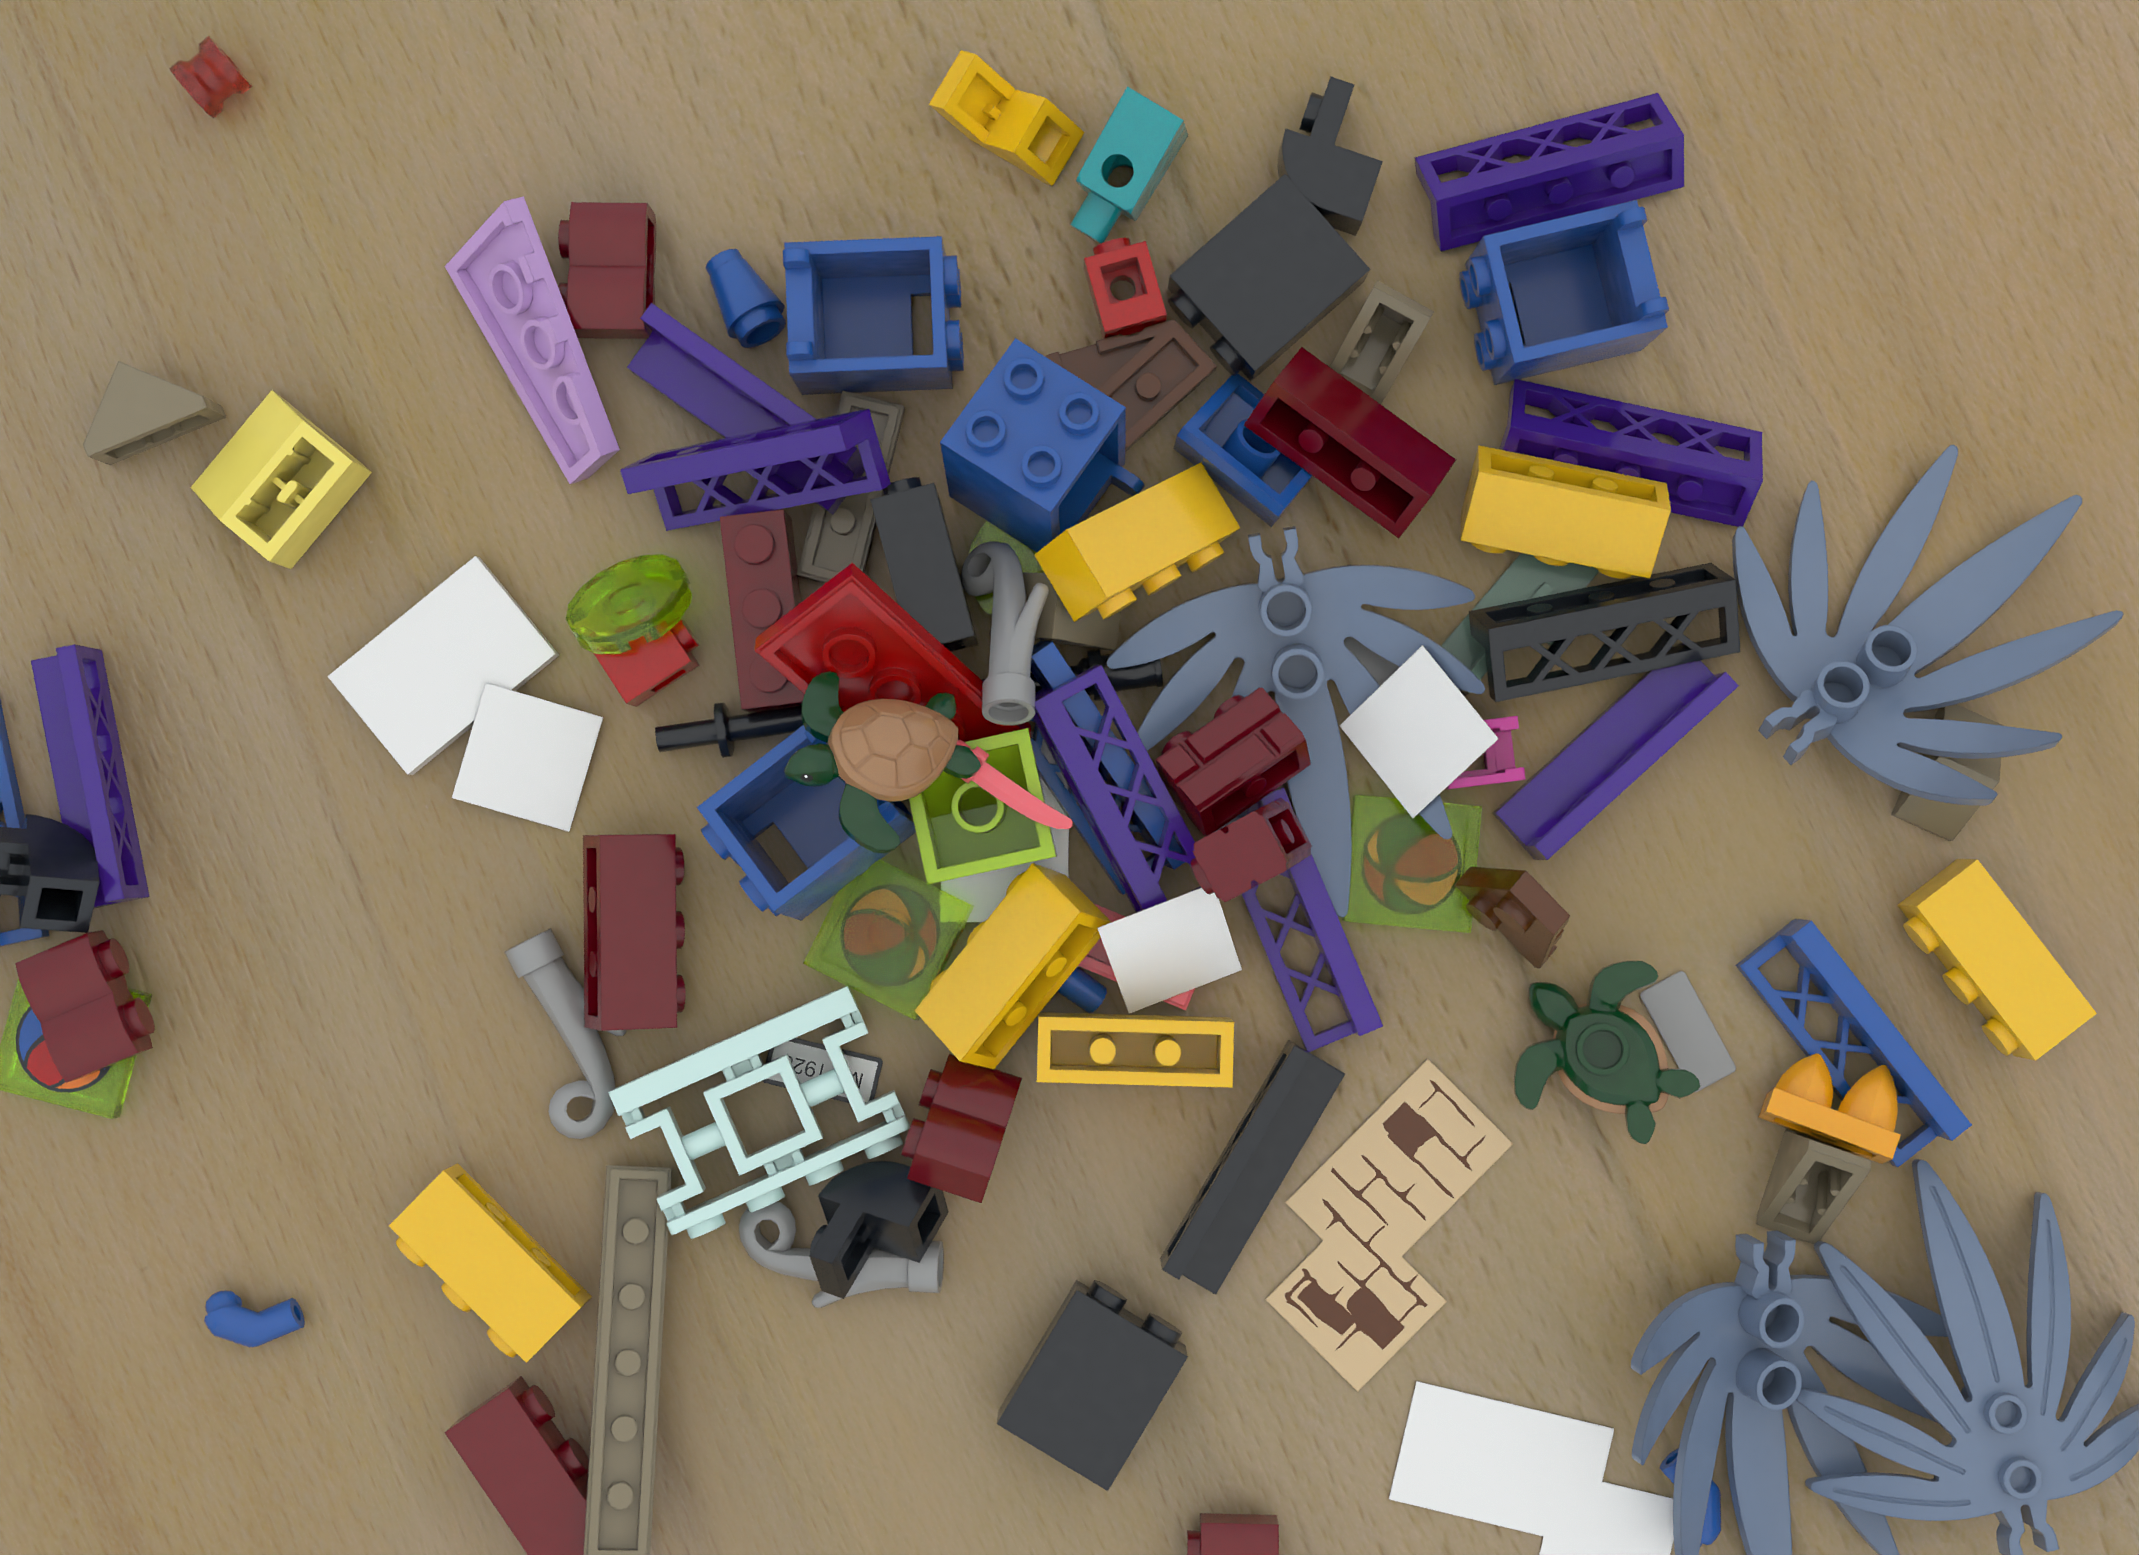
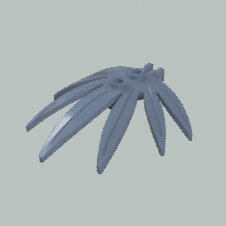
M1950 445L1911 490L1876 542L1853 586L1835 637H1830L1826 633L1828 563L1823 515L1817 483L1810 481L1804 491L1792 536L1788 593L1794 636L1791 633L1784 607L1770 574L1744 527L1739 526L1732 539V556L1737 597L1743 621L1755 651L1764 667L1780 689L1794 702L1792 707H1782L1768 715L1758 731L1768 739L1780 729L1790 731L1804 719L1809 718L1811 720L1803 725L1796 738L1797 740L1789 745L1783 755V758L1790 765L1801 759L1811 743L1828 738L1832 745L1851 763L1873 778L1895 789L1914 796L1944 803L1975 806L1991 804L1998 795L1996 791L1946 765L1914 752L1968 759L2009 757L2051 749L2062 739V734L1976 722L1914 719L1905 717L1903 713L1951 706L1990 695L2016 685L2076 654L2119 623L2124 615L2123 612L2118 610L1999 645L1952 663L1921 678L1915 677L1917 673L1942 658L1973 634L2019 589L2065 530L2081 506L2082 497L2079 495L2071 496L2000 537L1932 585L1888 625L1874 629L1902 588L1932 529L1958 456L1957 446Z
M1295 526L1283 528L1286 539V548L1281 553L1284 577L1277 579L1274 573L1272 557L1262 548L1260 533L1248 535L1250 550L1254 559L1260 564L1257 583L1235 585L1211 591L1167 610L1124 641L1109 656L1107 666L1111 669L1152 662L1179 652L1212 632L1216 634L1177 670L1147 712L1137 733L1148 751L1168 736L1197 709L1221 680L1235 658L1239 657L1244 660V666L1238 677L1232 697L1242 695L1245 698L1259 687H1262L1267 693L1273 691L1275 693V702L1280 707L1281 712L1285 713L1306 739L1311 765L1288 780L1287 783L1297 819L1312 845L1311 854L1336 914L1339 917H1345L1348 913L1351 882V811L1343 746L1327 681L1333 680L1350 715L1380 687L1365 666L1345 646V638L1353 637L1379 656L1399 667L1423 645L1459 690L1475 694L1484 693L1485 686L1482 681L1441 645L1397 620L1361 608L1362 604L1402 610L1436 609L1471 602L1475 599V594L1470 588L1443 577L1395 566L1347 565L1315 570L1303 574L1295 559L1298 551V537ZM1439 794L1419 814L1440 837L1450 839L1452 837V829ZM1247 810L1239 814L1237 817L1226 823L1221 828L1244 817L1247 814Z
M1915 1159L1912 1162L1922 1234L1939 1309L1964 1383L1961 1392L1947 1367L1925 1335L1877 1282L1832 1245L1823 1241H1817L1814 1244V1249L1847 1309L1878 1355L1914 1399L1951 1435L1952 1441L1948 1445H1943L1921 1430L1880 1410L1839 1396L1801 1388L1796 1400L1841 1434L1887 1459L1934 1475L1933 1479L1895 1473H1845L1808 1478L1805 1481V1485L1813 1492L1836 1502L1896 1518L1948 1521L1975 1518L1995 1513L2000 1522L1996 1530V1540L1999 1553L2002 1555H2023L2020 1538L2025 1532L2024 1523L2032 1529L2034 1545L2046 1552L2059 1550L2056 1534L2053 1528L2046 1523L2047 1500L2080 1493L2100 1484L2123 1468L2139 1451V1404L2120 1413L2092 1434L2113 1404L2125 1377L2133 1345L2134 1317L2125 1312L2120 1314L2086 1367L2061 1417L2056 1419L2069 1358L2071 1297L2064 1245L2050 1197L2041 1192H2036L2034 1195L2027 1292L2026 1345L2028 1382L2027 1385H2024L2022 1365L2013 1325L1990 1262L1967 1218L1945 1184L1927 1161Z
M1778 1230L1767 1231V1248L1765 1252L1764 1243L1748 1234H1737L1735 1249L1736 1255L1740 1260V1266L1735 1281L1697 1288L1670 1303L1648 1326L1631 1359V1369L1642 1375L1674 1352L1653 1383L1636 1428L1632 1458L1642 1466L1665 1425L1707 1363L1687 1412L1677 1455L1673 1492L1675 1555H1699L1725 1406L1728 1477L1735 1516L1746 1555H1792L1790 1496L1783 1409L1787 1408L1798 1440L1817 1477L1867 1472L1853 1440L1819 1419L1796 1400L1801 1388L1828 1393L1804 1354L1806 1347L1811 1346L1817 1354L1836 1370L1872 1393L1910 1412L1936 1422L1906 1390L1869 1342L1829 1321V1318L1833 1316L1858 1325L1829 1276L1790 1275L1788 1268L1794 1260L1796 1240ZM1885 1290L1907 1313L1925 1336L1948 1337L1941 1315L1907 1298ZM1834 1501L1850 1524L1878 1555H1900L1885 1515L1864 1511Z

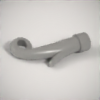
M989 541L980 544L972 550L966 558L961 571L964 590L969 595L981 596L993 592L989 674L982 684V715L985 719L995 724L1018 725L1028 722L1035 715V683L1030 678L1031 658L1037 625L1049 594V588L1046 584L1037 583L1027 599L1022 567L1016 552L1007 543Z
M550 928L505 951V954L518 978L523 976L546 1011L587 1080L572 1082L558 1089L550 1100L548 1111L551 1123L559 1133L568 1138L584 1139L602 1130L612 1116L614 1105L608 1092L615 1089V1080L605 1046L598 1031L584 1027V988L576 980L561 957L564 953ZM610 1030L607 1032L615 1036H623L627 1030ZM583 1096L593 1099L591 1113L584 1119L573 1120L569 1118L566 1110L567 1104L572 1098Z
M775 1202L754 1212H750L747 1208L740 1219L739 1235L740 1241L748 1255L762 1267L779 1274L818 1281L809 1257L810 1248H791L795 1238L796 1224L790 1209L781 1202ZM762 1220H772L778 1225L780 1234L773 1243H770L761 1234L759 1224ZM932 1241L920 1263L874 1247L846 1297L891 1288H908L909 1292L940 1293L944 1268L943 1242ZM820 1291L814 1295L811 1302L814 1307L822 1308L842 1298Z

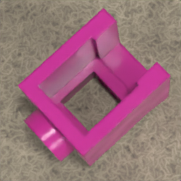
M1518 716L1484 720L1499 738L1483 753L1485 769L1461 773L1444 790L1526 780L1524 767L1516 768L1511 735L1512 730L1519 729Z

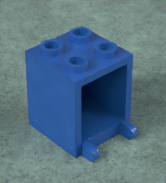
M1637 200L1482 237L1465 263L1466 271L1459 273V282L1466 308H1476L1481 332L1474 334V345L1479 366L1482 371L1491 370L1494 385L1638 352L1668 328L1665 314L1669 311L1667 298L1660 297L1643 227L1647 222L1645 208L1639 207Z
M942 236L784 242L783 265L786 278L788 330L786 356L789 360V374L802 395L842 393V391L862 393L953 389L952 371H964L962 332H960V321L950 320V308H961V280L957 255L946 256ZM931 296L932 355H914L911 297Z
M1015 338L940 441L949 497L1035 552H1038L1066 529L1086 520L1110 484L1115 485L1131 496L1140 493L1145 485L1141 479L1123 468L1125 465L1126 407Z
M804 725L697 807L708 822L701 829L708 843L722 859L726 860L728 857H731L745 872L746 876L739 880V883L751 901L762 912L769 909L775 916L782 914L800 921L888 854L874 853L862 847L842 829L838 816L845 783L841 779L836 778L826 785L813 787L799 784L785 776V766L798 749L812 744H827L813 737L805 730ZM877 799L879 812L899 835L900 844L916 832L913 816L902 801L888 802ZM773 824L777 826L808 868L790 883H788L756 839Z

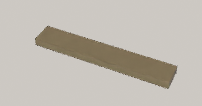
M606 1166L583 1555H650L668 1226L666 1224L668 1221L663 1210L661 1211L657 1197L671 1190L672 1168Z

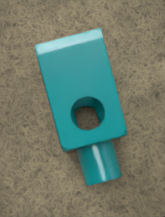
M1127 87L1077 176L1076 182L1088 195L1070 225L1101 244L1105 242L1121 213L1136 221L1188 137L1184 120L1130 87ZM1127 166L1133 169V175L1127 185L1114 187L1108 184V178L1115 168Z

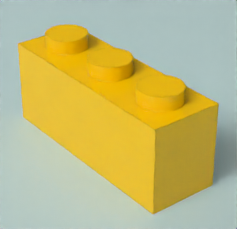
M1478 445L1461 510V541L1470 542L1477 549L1488 553H1503L1510 550L1533 555L1537 560L1548 565L1565 566L1569 563L1594 567L1600 573L1613 578L1626 579L1634 575L1650 579L1671 512L1667 483Z
M1201 462L1066 529L1034 554L1074 622L1096 610L1099 611L1104 620L1137 600L1133 593L1134 590L1143 586L1148 596L1182 576L1177 569L1178 567L1187 563L1193 573L1225 554L1220 543L1239 530L1240 526Z
M1956 859L1898 904V907L1908 918V921L1903 924L1908 936L1926 954H1930L1932 951L1948 970L1942 975L1948 988L1964 1004L1969 1005L1972 1002L1987 1021L1981 1026L1984 1034L2005 1056L2012 1053L2013 1056L2036 1061L2097 1014L1978 859Z
M1032 863L1025 872L1019 874L1010 883L1005 898L989 918L980 923L970 933L967 945L950 967L934 978L928 988V994L914 1011L959 1061L995 1069L1101 938L1098 927L1109 924L1111 921L1065 874Z
M1039 1013L1037 1082L1233 1088L1234 1021L1230 1017Z
M458 1163L443 1170L389 1225L399 1236L396 1240L399 1250L417 1266L424 1267L427 1264L444 1281L441 1289L446 1297L464 1312L473 1310L490 1327L487 1330V1335L493 1344L509 1357L514 1358L518 1354L527 1363L592 1298Z

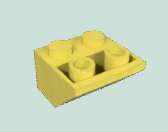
M271 390L190 488L223 524L269 562L292 569L372 471L285 399Z

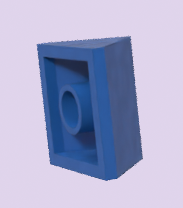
M1240 374L1231 375L1177 434L1173 449L1193 465L1202 462L1213 481L1272 527L1313 476L1244 426L1264 394Z

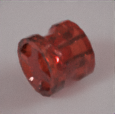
M210 36L199 43L198 54L189 61L179 60L169 68L185 90L213 119L224 111V101L233 94H244L253 87L236 64Z

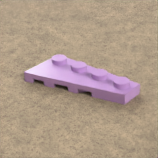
M524 196L507 200L495 210L445 265V268L569 484L588 479L620 449Z

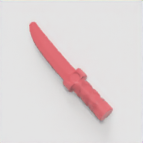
M961 739L957 740L956 745L966 746L969 749L971 748ZM979 746L975 749H970L979 760L981 767L974 776L967 779L961 778L968 784L971 781L975 782L1009 807L1038 823L1056 829H1070L1073 822L1069 817L1045 804L986 763L990 756Z

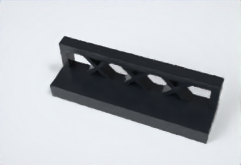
M1712 563L1652 574L1650 579L1637 577L1469 611L1471 636L1485 648L1489 695L1495 702L1740 652L1736 579ZM1718 608L1719 638L1693 642L1682 634L1700 611ZM1675 617L1671 624L1663 620L1666 618ZM1654 621L1665 629V632L1649 652L1633 655L1621 646L1638 624ZM1615 629L1609 637L1602 632ZM1593 634L1604 642L1592 660L1586 665L1572 667L1560 658L1577 636ZM1677 640L1684 643V645L1672 647ZM1554 641L1548 649L1541 645L1542 643ZM1530 646L1543 655L1527 677L1506 681L1503 651ZM1616 652L1623 656L1620 658L1611 659ZM1554 665H1557L1562 669L1549 672Z
M1290 1040L1287 1041L1160 1257L1163 1271L1178 1280L1183 1275L1213 1294H1217L1345 1076L1344 1072Z

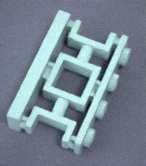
M849 985L608 1092L618 1116H622L625 1122V1128L630 1139L659 1126L664 1133L685 1181V1184L657 1197L661 1211L663 1210L668 1222L666 1224L671 1235L686 1229L690 1239H694L724 1225L726 1221L723 1217V1212L743 1203L747 1204L750 1212H754L784 1198L785 1194L781 1187L803 1176L806 1177L809 1186L817 1184L844 1171L841 1163L843 1158L864 1149L867 1158L871 1159L903 1144L899 1133L910 1129V1124L895 1090L865 1103L840 1047L869 1033ZM836 1019H842L845 1028L822 1039L835 1069L800 1083L788 1054L766 1064L763 1063L760 1053ZM719 1071H723L726 1081L703 1092L716 1122L683 1136L670 1106L647 1117L645 1116L641 1106ZM780 1073L805 1130L748 1155L723 1098ZM845 1092L858 1122L878 1113H883L886 1121L804 1157L801 1150L802 1147L823 1139V1133L813 1113L812 1106ZM726 1145L739 1176L764 1165L767 1172L766 1175L686 1210L683 1201L704 1192L706 1189L694 1159Z

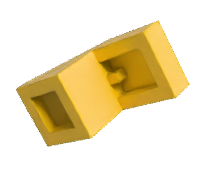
M963 50L959 52L929 103L934 110L967 138L1051 186L1054 185L1085 133L1047 98L1016 90L978 55Z

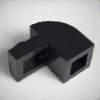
M1330 76L1324 96L1311 93L1299 130L1311 133V135L1307 136L1285 129L1278 154V175L1281 178L1286 174L1334 229L1356 236L1366 213L1383 161L1334 145L1355 84Z
M26 814L23 829L0 827V895L18 896L20 928L88 933L100 882L98 862L92 844L81 833L70 826L37 815Z
M875 1161L860 1164L832 1179L818 1195L828 1225L821 1226L816 1232L811 1243L809 1255L821 1291L844 1299L874 1247L920 1263L949 1213L943 1191L907 1179L911 1166L891 1161Z

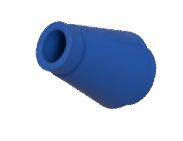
M728 249L722 251L708 261L705 268L710 276L728 336L738 339L744 348L762 345L776 337L786 325V320L782 315L784 304L750 264L743 259L739 250Z

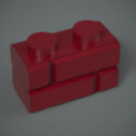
M1259 687L1245 698L1242 695H1236L1226 700L1216 710L1213 720L1194 733L1184 731L1172 737L1164 746L1161 756L1155 759L1159 775L1170 796L1186 812L1188 818L1204 837L1224 826L1311 765L1307 742L1303 733L1285 713L1281 712L1280 707L1262 687Z
M1279 798L1194 843V851H1192L1195 858L1191 859V867L1199 885L1207 894L1215 893L1217 899L1220 898L1222 901L1227 902L1258 884H1262L1287 871L1310 856L1312 845L1289 802Z

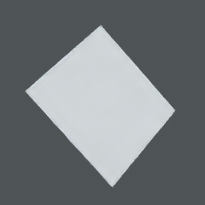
M1423 645L1340 725L1412 818L1418 815L1499 739Z
M485 683L452 798L569 832L603 717Z
M1202 888L1098 927L1129 1014L1242 970L1219 898L1217 899L1215 893L1207 894Z

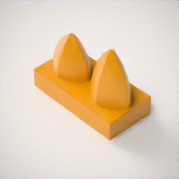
M1816 1053L1794 1063L1783 1073L1776 1086L1766 1094L1758 1118L1880 1164L1893 1159L1901 1134L1894 1132L1898 1114L1897 1092L1888 1066L1881 1065L1862 1076L1846 1093L1838 1110L1831 1109L1833 1085L1829 1069L1822 1056Z

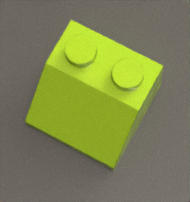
M1028 728L965 742L971 747L970 749H975L979 746L990 756L986 763L1046 804ZM943 771L926 790L915 797L909 798L927 885L1057 857L1051 827L1024 816L973 781L968 784L961 778H956Z

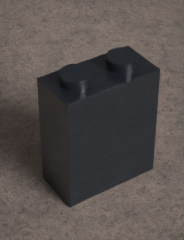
M1284 174L1170 275L1168 289L1173 295L1168 299V303L1187 326L1193 329L1199 323L1211 336L1215 343L1210 346V350L1230 374L1235 376L1242 371L1252 382L1364 283L1370 268L1288 176Z
M920 477L891 482V485L883 489L884 496L870 500L897 603L950 652L977 646L978 641L941 500L935 484L931 483L922 486Z
M1076 1280L998 1410L997 1425L1108 1491L1184 1365L1188 1355L1186 1346L1178 1341L1182 1332L1175 1326L1152 1313H1149L1144 1321L1123 1308L1127 1302L1123 1295L1100 1281L1094 1280L1092 1285L1088 1287Z

